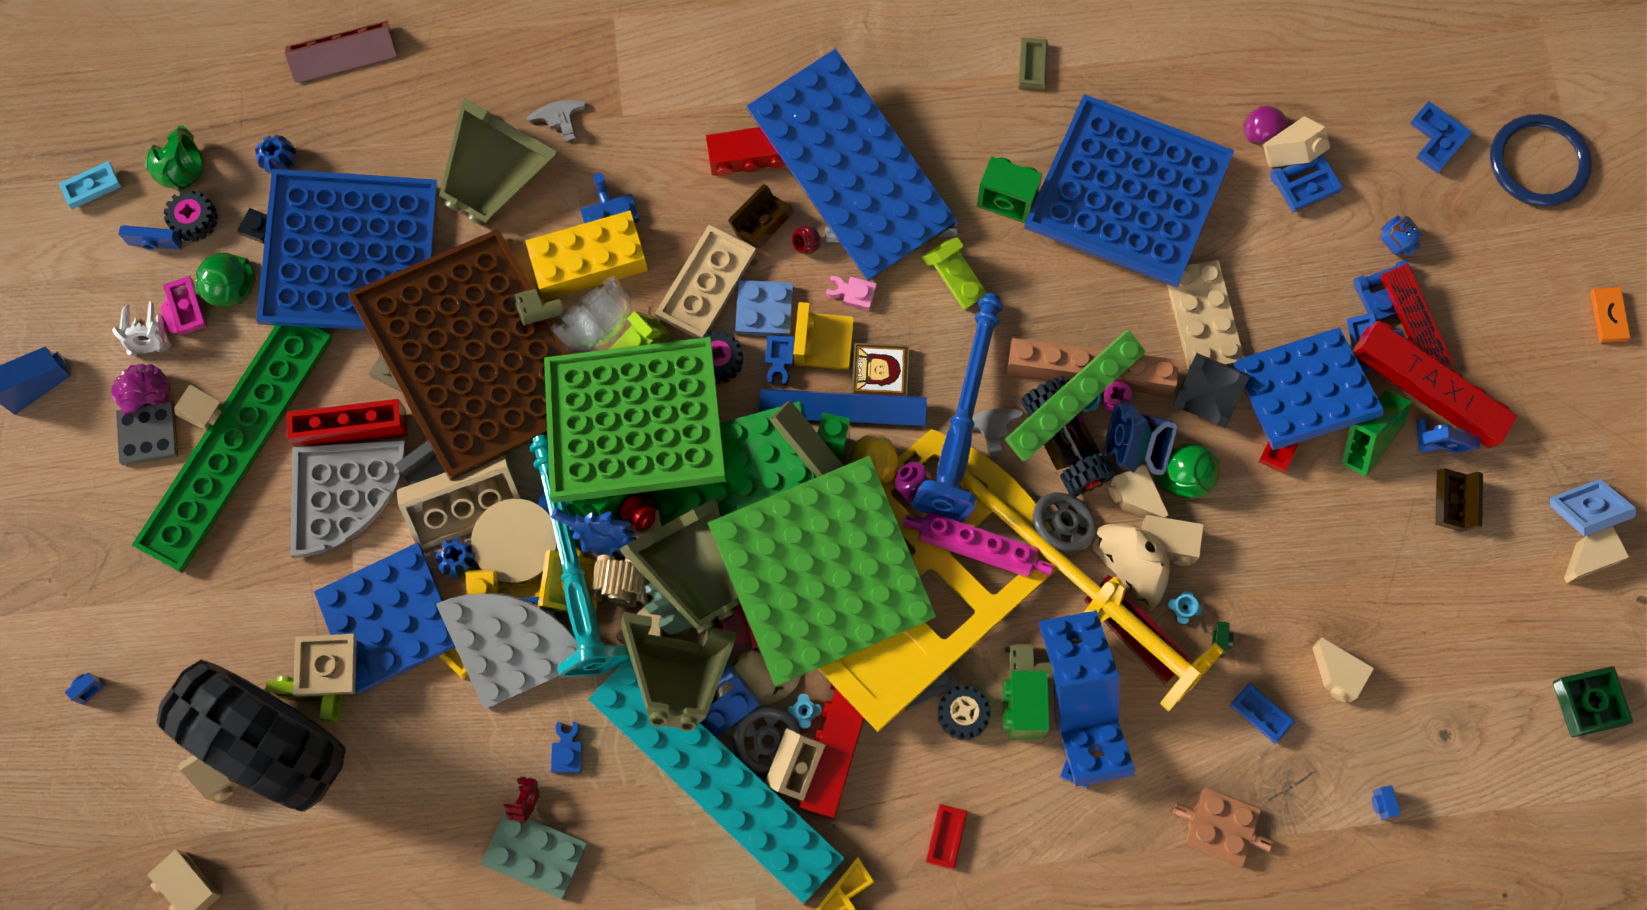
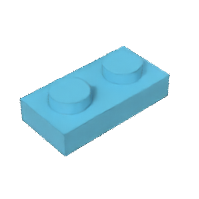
M109 161L59 183L66 202L72 210L122 187Z

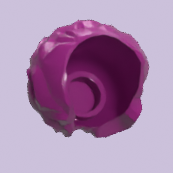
M152 364L130 365L128 369L121 372L120 376L113 382L111 392L112 398L121 408L122 414L130 416L131 412L138 411L140 407L147 403L158 405L159 403L166 402L171 387L168 377L161 369Z

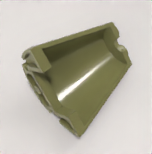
M464 98L439 196L446 199L444 205L458 213L462 208L469 213L468 219L482 226L483 222L486 223L543 170L557 156L558 152Z
M715 498L620 548L621 553L697 629L698 633L714 625L712 620L715 617H718L719 621L734 614L733 607L740 604L708 526V522L721 517Z
M623 612L621 620L622 633L646 711L650 717V724L656 727L679 728L682 731L695 730L697 724L703 721L708 714L736 640L737 632L708 628L701 643L650 635L648 633L652 626V617Z

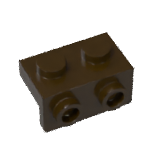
M763 184L728 221L738 238L759 249L794 213V210L790 204L775 197L769 186Z
M1446 468L1437 470L1435 525L1460 532L1482 527L1483 473L1477 471L1464 474Z

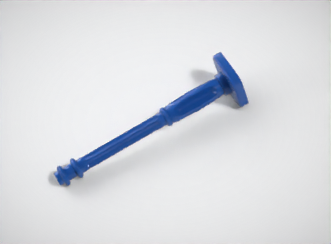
M992 293L985 294L984 298L978 301L981 311L974 318L977 323L976 333L956 415L951 418V425L941 450L937 481H924L914 493L911 501L912 508L927 514L932 512L959 522L967 519L975 509L977 497L973 493L962 490L959 486L969 459L972 429L975 425L972 418L994 327H997L1000 323L997 313L1003 310L1000 297Z

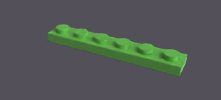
M1130 330L1124 331L1005 438L1006 442L1021 461H1027L1146 353L1145 349Z

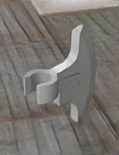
M563 100L550 103L534 111L527 117V120L531 124L546 122L551 130L562 129L565 142L571 141L576 138L570 118L573 113L584 110L586 102Z
M994 408L973 415L972 419L975 425L972 431L978 430L983 433L990 457L1001 455L1000 450L1002 449L999 438L1007 436V425L1012 421L1020 420L1023 415L1022 411L1010 408Z

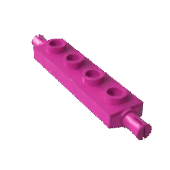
M929 512L923 520L906 515L903 524L904 527L919 531V541L1029 577L1034 570L1050 576L1054 564L1038 559V548L932 512Z

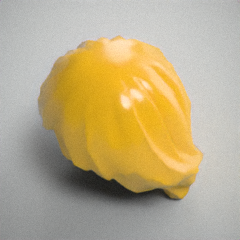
M872 434L860 438L846 461L847 465L870 455L880 482L888 483L893 481L892 477H895V470L899 465V461L892 442L882 435Z

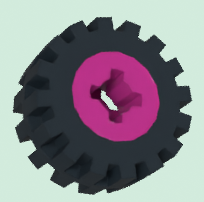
M188 189V193L182 190L179 191V196L175 194L171 196L172 202L168 200L166 203L168 208H164L163 213L166 215L164 220L167 226L180 239L182 238L188 242L191 239L193 242H197L199 237L202 240L207 238L206 233L212 234V226H217L215 219H218V214L212 202L202 192L197 191L195 193L194 190Z
M717 330L712 331L711 335L708 333L704 334V338H711L712 353H719L713 355L716 384H720L722 380H724V383L729 382V378L732 377L734 379L737 376V372H740L742 369L743 352L738 339L735 340L731 333L727 335L726 331L722 330L721 333H717Z

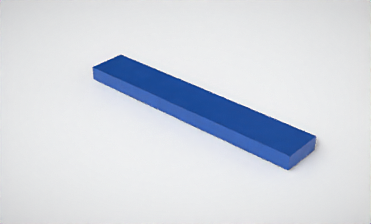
M760 389L759 412L783 406L791 400L793 403L800 401L804 404L806 420L820 421L823 412L850 418V422L926 425L927 397Z

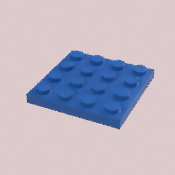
M1340 327L1241 358L1233 364V368L1249 374L1244 391L1272 450L1383 416V407Z
M418 542L314 591L330 635L355 634L357 636L355 695L456 648L436 606L437 603L444 600L422 546Z

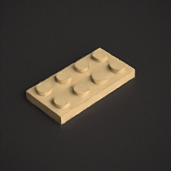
M708 225L655 312L656 318L695 338H704L703 335L709 333L736 288L738 281L755 256L756 248Z
M1219 260L1187 265L1178 287L1167 284L1188 370L1196 353L1231 367L1234 362L1244 358Z

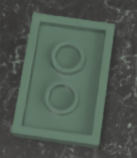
M505 810L481 865L564 900L588 844L529 818L526 823L519 822L518 820L511 821L507 818Z

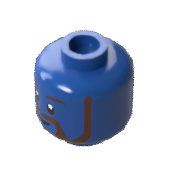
M1397 215L1381 228L1383 233L1380 238L1394 255L1398 256L1405 252L1409 256L1421 246L1418 241L1422 238L1423 233L1408 216L1400 217Z

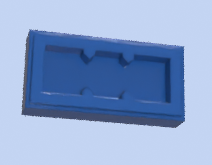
M122 225L118 233L128 245L141 246L147 250H157V248L181 250L182 240L171 229Z
M1250 682L1230 703V706L1274 744L1283 737L1295 722Z

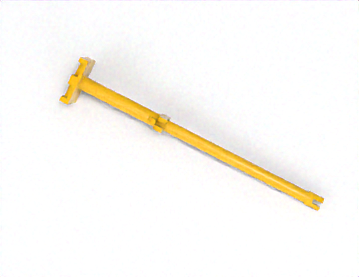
M965 470L961 484L1031 546L1038 548L1039 553L1093 599L1084 613L1097 611L1100 622L1111 617L1180 678L1160 702L1165 709L1170 711L1177 701L1179 702L1189 690L1191 691L1224 650L1214 643L1191 665L1121 604L1127 587L1119 577H1113L1102 588L1098 586L971 473Z

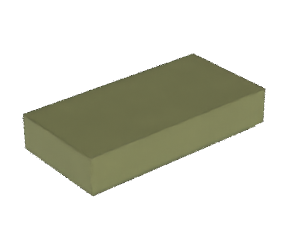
M1021 39L1018 89L1045 91L1047 39Z

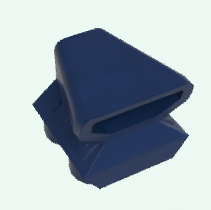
M1126 399L1114 405L1105 439L1106 452L1109 456H1116V463L1119 467H1127L1133 473L1143 462L1151 473L1162 475L1165 473L1177 432V425L1172 420L1140 414Z

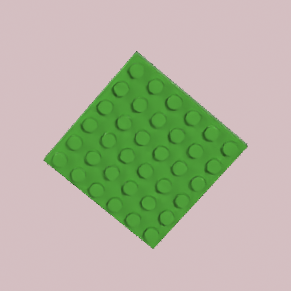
M710 337L544 357L549 483L552 503L726 482Z
M870 455L708 522L710 531L774 686L783 684L936 618Z

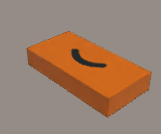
M1621 287L1593 288L1590 291L1599 343L1627 342L1630 339Z

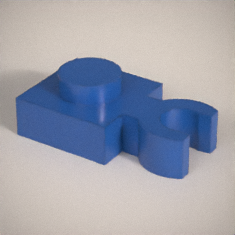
M767 335L765 363L773 365L767 374V380L770 384L774 383V376L778 373L783 375V384L787 385L789 383L790 377L786 371V366H794L795 337Z
M557 722L556 733L560 737V742H552L551 772L582 773V743L574 742L579 733V725L577 722H573L572 731L570 733H563V723Z

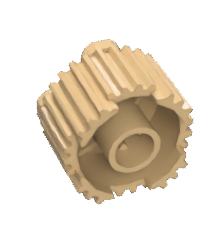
M599 555L595 562L590 594L594 601L601 602L603 597L607 598L608 601L615 602V606L634 608L636 607V602H641L642 605L648 603L649 594L646 593L643 586L650 582L626 557L625 561H617L615 557Z

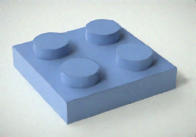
M739 280L736 335L790 337L793 283Z
M1602 479L1550 497V507L1583 536L1636 517V508Z

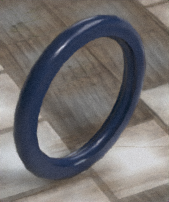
M1531 114L1515 118L1498 131L1491 144L1490 161L1497 182L1515 199L1529 205L1546 207L1567 203L1584 190L1591 177L1592 158L1585 139L1573 126L1554 116ZM1539 126L1549 128L1564 136L1574 147L1579 161L1578 172L1573 182L1562 191L1553 194L1534 193L1517 184L1508 174L1503 159L1504 148L1513 134L1528 127Z

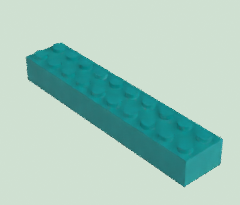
M630 658L624 661L588 698L601 714L801 904L805 905L844 862L843 856L701 723H698L697 728L693 731H682L679 728L651 725Z

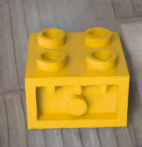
M799 302L793 352L794 365L849 369L853 317L810 313V303Z

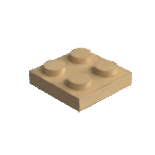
M355 634L295 637L293 695L300 697L355 694L357 636Z

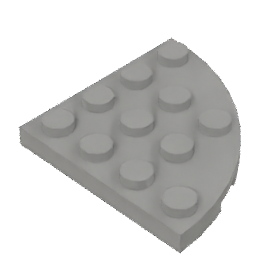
M405 441L293 447L290 556L294 559L327 552L352 540L370 526L384 511L399 485L402 474L395 464L406 457L407 443Z
M499 593L465 594L436 604L484 710L558 677L557 665L574 654L578 648L573 632L569 631L553 614L532 602L515 596Z

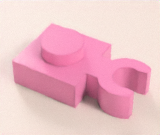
M830 277V284L837 285L839 288L834 291L827 289L826 296L828 298L838 299L843 297V305L870 311L877 283L850 277L849 283H844L840 277Z

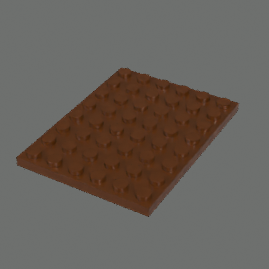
M499 229L348 293L353 307L449 481L533 442V438L536 436L547 435L544 357L571 354L551 318L523 325L516 304H511V298L515 297L514 294L533 288Z

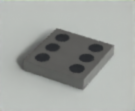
M172 402L142 406L138 411L131 412L130 416L122 414V410L116 411L119 463L122 466L178 457L175 406Z

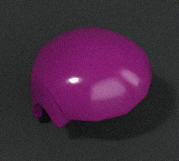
M1261 106L1247 116L1244 121L1243 131L1251 143L1258 142L1264 144L1288 128L1286 116L1279 109L1272 106Z

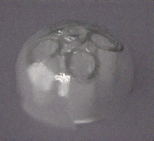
M615 276L605 279L602 282L604 287L601 289L596 287L586 292L564 312V315L560 316L563 322L559 326L554 324L551 327V330L565 346L577 352H591L606 344L611 346L621 337L620 332L629 322L627 318L632 314V301L627 290Z

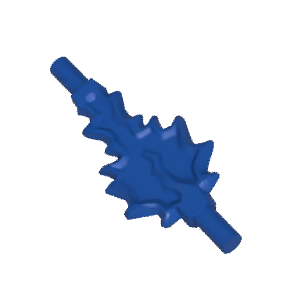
M555 508L551 514L552 519L568 525L569 529L574 531L572 538L580 540L582 552L585 553L591 550L597 556L605 554L614 557V552L617 551L620 556H623L620 548L637 539L632 537L635 534L633 531L626 529L631 523L627 520L613 519L611 511L599 516H595L593 512H590L584 517L578 514L574 516Z

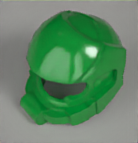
M183 125L169 133L168 141L163 148L152 145L145 157V168L153 179L166 188L182 191L198 181L204 168L201 151L193 140L194 135Z
M216 253L205 258L196 271V294H199L209 304L217 307H232L238 303L242 304L251 294L255 284V275L249 265V259L230 253Z
M1182 444L1171 450L1165 473L1162 475L1156 474V478L1161 488L1167 493L1180 498L1196 500L1206 495L1216 485L1219 479L1220 461L1210 450L1201 445Z

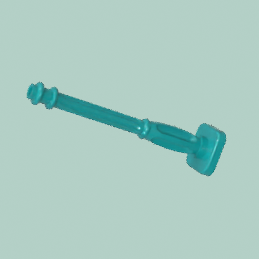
M536 436L533 438L530 451L536 455L533 465L534 468L540 471L551 518L555 508L567 512L565 502H551L548 436ZM551 518L563 569L561 580L563 581L568 614L578 646L574 654L557 665L559 677L596 676L607 673L630 658L627 646H605L601 642L596 611L588 582L585 578V570L580 568L575 542L572 538V530L569 529L568 525Z

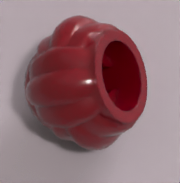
M800 226L794 231L792 244L797 252L812 254L820 247L821 238L814 227Z

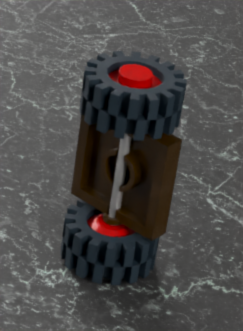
M1057 377L1052 381L1048 380L1045 384L1038 385L1036 389H1031L1030 393H1026L1021 398V403L1028 416L1030 417L1068 382L1067 379ZM1079 413L1044 444L1056 470L1069 467V469L1063 471L1060 478L1071 497L1086 494L1087 491H1092L1094 488L1102 486L1103 483L1108 482L1116 475L1106 453H1100Z

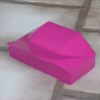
M190 276L163 285L166 297L160 309L168 333L183 335L207 327V316L200 295L196 294L195 283Z

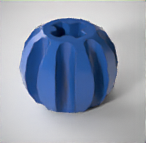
M275 135L272 138L267 136L263 138L264 141L257 144L255 149L257 154L255 157L259 167L265 169L267 173L271 174L272 169L288 170V167L294 166L296 150L292 142L284 136Z
M454 537L452 543H449L446 539L440 544L444 549L436 552V561L440 563L438 569L443 575L450 573V577L453 579H461L462 573L473 570L471 566L477 564L475 553L472 552L471 541L465 542L464 537ZM461 554L459 556V561L454 562L456 560V555Z

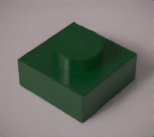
M1218 621L1213 626L1211 646L1216 643L1224 651L1220 655L1222 657L1228 649H1232L1234 634L1229 631L1230 623Z

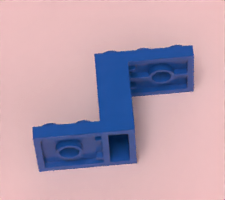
M1097 611L1039 621L1040 632L1053 670L1054 718L1075 786L1134 776V766L1119 724V674ZM1072 638H1077L1082 640V642L1078 644H1072L1071 642H1069V640ZM1098 750L1105 753V755L1093 757L1090 753Z

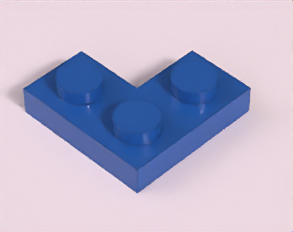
M1430 101L1425 104L1410 123L1431 139L1416 158L1436 173L1441 171L1472 133V131Z

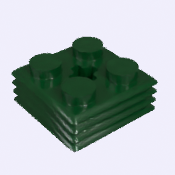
M1614 666L1570 675L1553 681V686L1572 738L1633 723V718ZM1588 699H1595L1597 705H1590Z

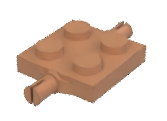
M1204 787L1198 803L1193 809L1180 805L1177 802L1174 806L1172 815L1189 820V831L1184 845L1242 867L1244 865L1248 850L1252 845L1269 852L1273 844V840L1256 834V824L1261 809Z

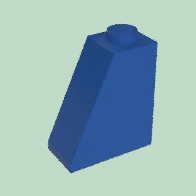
M42 347L0 365V405L14 415L70 377V374L65 369L68 363L58 351L52 353L48 348Z

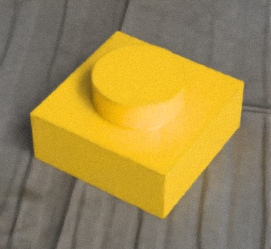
M469 570L465 573L467 594L499 593L497 570Z

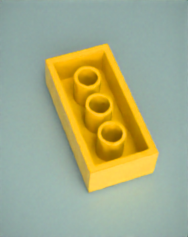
M631 210L525 240L537 284L544 301L648 271Z

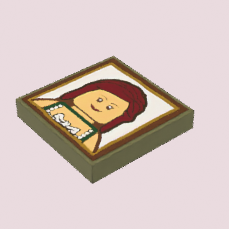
M854 343L852 393L907 396L909 345Z

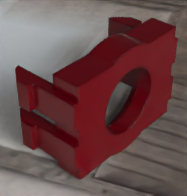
M520 777L517 778L518 784H521L519 786L520 795L515 805L504 804V808L509 820H518L519 822L526 823L540 797L539 788L537 787L536 779Z

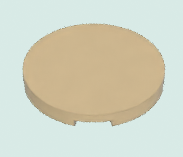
M507 499L490 506L478 518L471 537L472 552L475 553V560L482 570H497L498 581L504 583H526L536 579L543 574L546 551L557 550L549 514L539 505L524 499Z

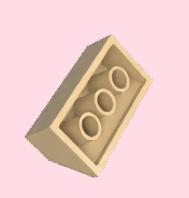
M506 455L450 481L446 473H442L397 490L400 511L414 542H418L423 550L439 545L446 539L450 541L454 537H461L472 533L481 514L495 503L507 499H521Z

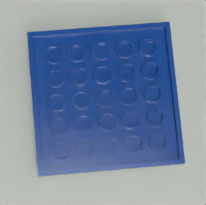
M1084 94L1028 215L1024 229L1178 287L1234 150Z
M272 169L257 323L261 325L366 330L348 297V293L432 257L437 179Z

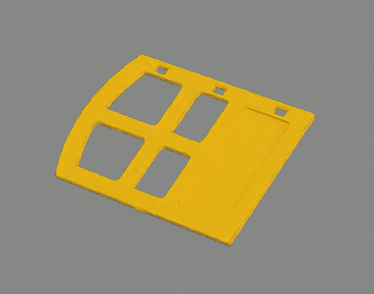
M933 429L928 431L898 457L899 465L895 470V476L899 469L905 465L904 462L914 454L920 459L918 462L923 465L933 457L940 459L946 435ZM971 447L966 470L1035 529L1033 510L1036 504L1032 498L1001 467ZM892 477L893 481L888 483L881 482L904 540L915 550L912 559L919 576L921 577L930 569L935 570L974 609L975 614L947 639H941L924 622L817 668L877 732L885 727L969 649L977 645L990 630L1050 577L1048 574L1036 570L1029 577L1018 574L1000 592L995 595L990 594L950 554L949 550L919 541L918 530L903 526L906 515L913 516L891 495L896 489L894 486L895 477ZM977 499L975 509L961 523L977 527L993 511ZM1045 521L1048 530L1052 531V528L1049 525L1048 521ZM1038 552L1039 560L1051 563L1041 553ZM1053 566L1051 575H1052L1054 572H1056V571L1058 570V568H1056L1055 566Z

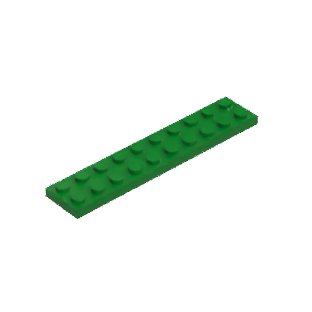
M274 326L221 407L220 411L222 413L213 426L210 424L131 546L180 573L184 572L334 339L330 334L315 327Z

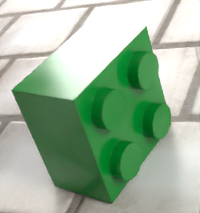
M991 156L980 183L976 207L1025 224L1038 196L1043 174L1033 167H1022L1013 164L1006 158Z
M1011 671L1009 678L1005 679L1004 684H1002V702H1007L1008 708L1003 713V731H1008V739H1044L1049 732L1047 671Z

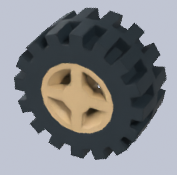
M965 685L953 687L946 692L938 706V721L944 732H947L952 738H958V740H970L979 736L987 727L990 719L991 708L987 697H984L983 692L974 689L973 686L966 687Z

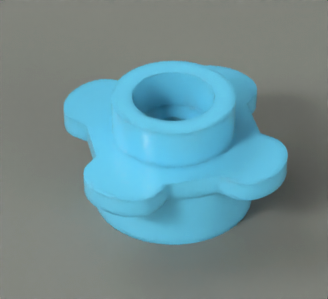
M1183 591L1177 599H1171L1168 602L1169 610L1174 611L1180 624H1187L1190 618L1200 616L1202 613V606L1198 604L1196 598L1193 597V593L1190 591ZM1186 605L1188 609L1184 610L1182 606Z
M800 694L794 706H790L787 709L795 717L802 729H808L815 717L820 716L822 713L821 706L812 703L807 694ZM802 709H806L807 713L803 714L801 712Z

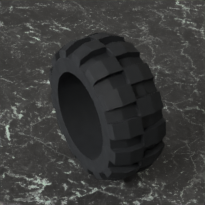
M200 659L184 669L159 705L156 722L158 727L182 748L245 788L290 809L305 812L319 803L343 768L346 747L331 733L257 685L206 660Z

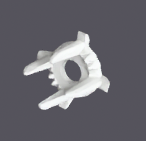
M149 301L146 326L143 325L142 327L138 323V318H135L133 324L129 327V305L124 306L121 314L120 329L114 327L112 331L121 341L123 347L127 349L126 353L135 357L137 353L164 352L169 349L171 343H165L164 321L162 317L157 314L156 322L154 321L153 302ZM138 336H146L149 339L138 340Z

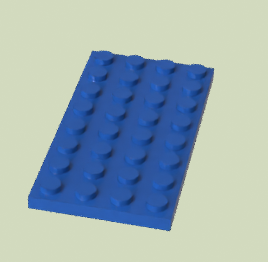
M836 48L747 105V110L866 281L872 280L957 224L955 216Z

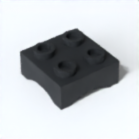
M1196 353L1175 399L1174 407L1226 428L1249 379V374Z

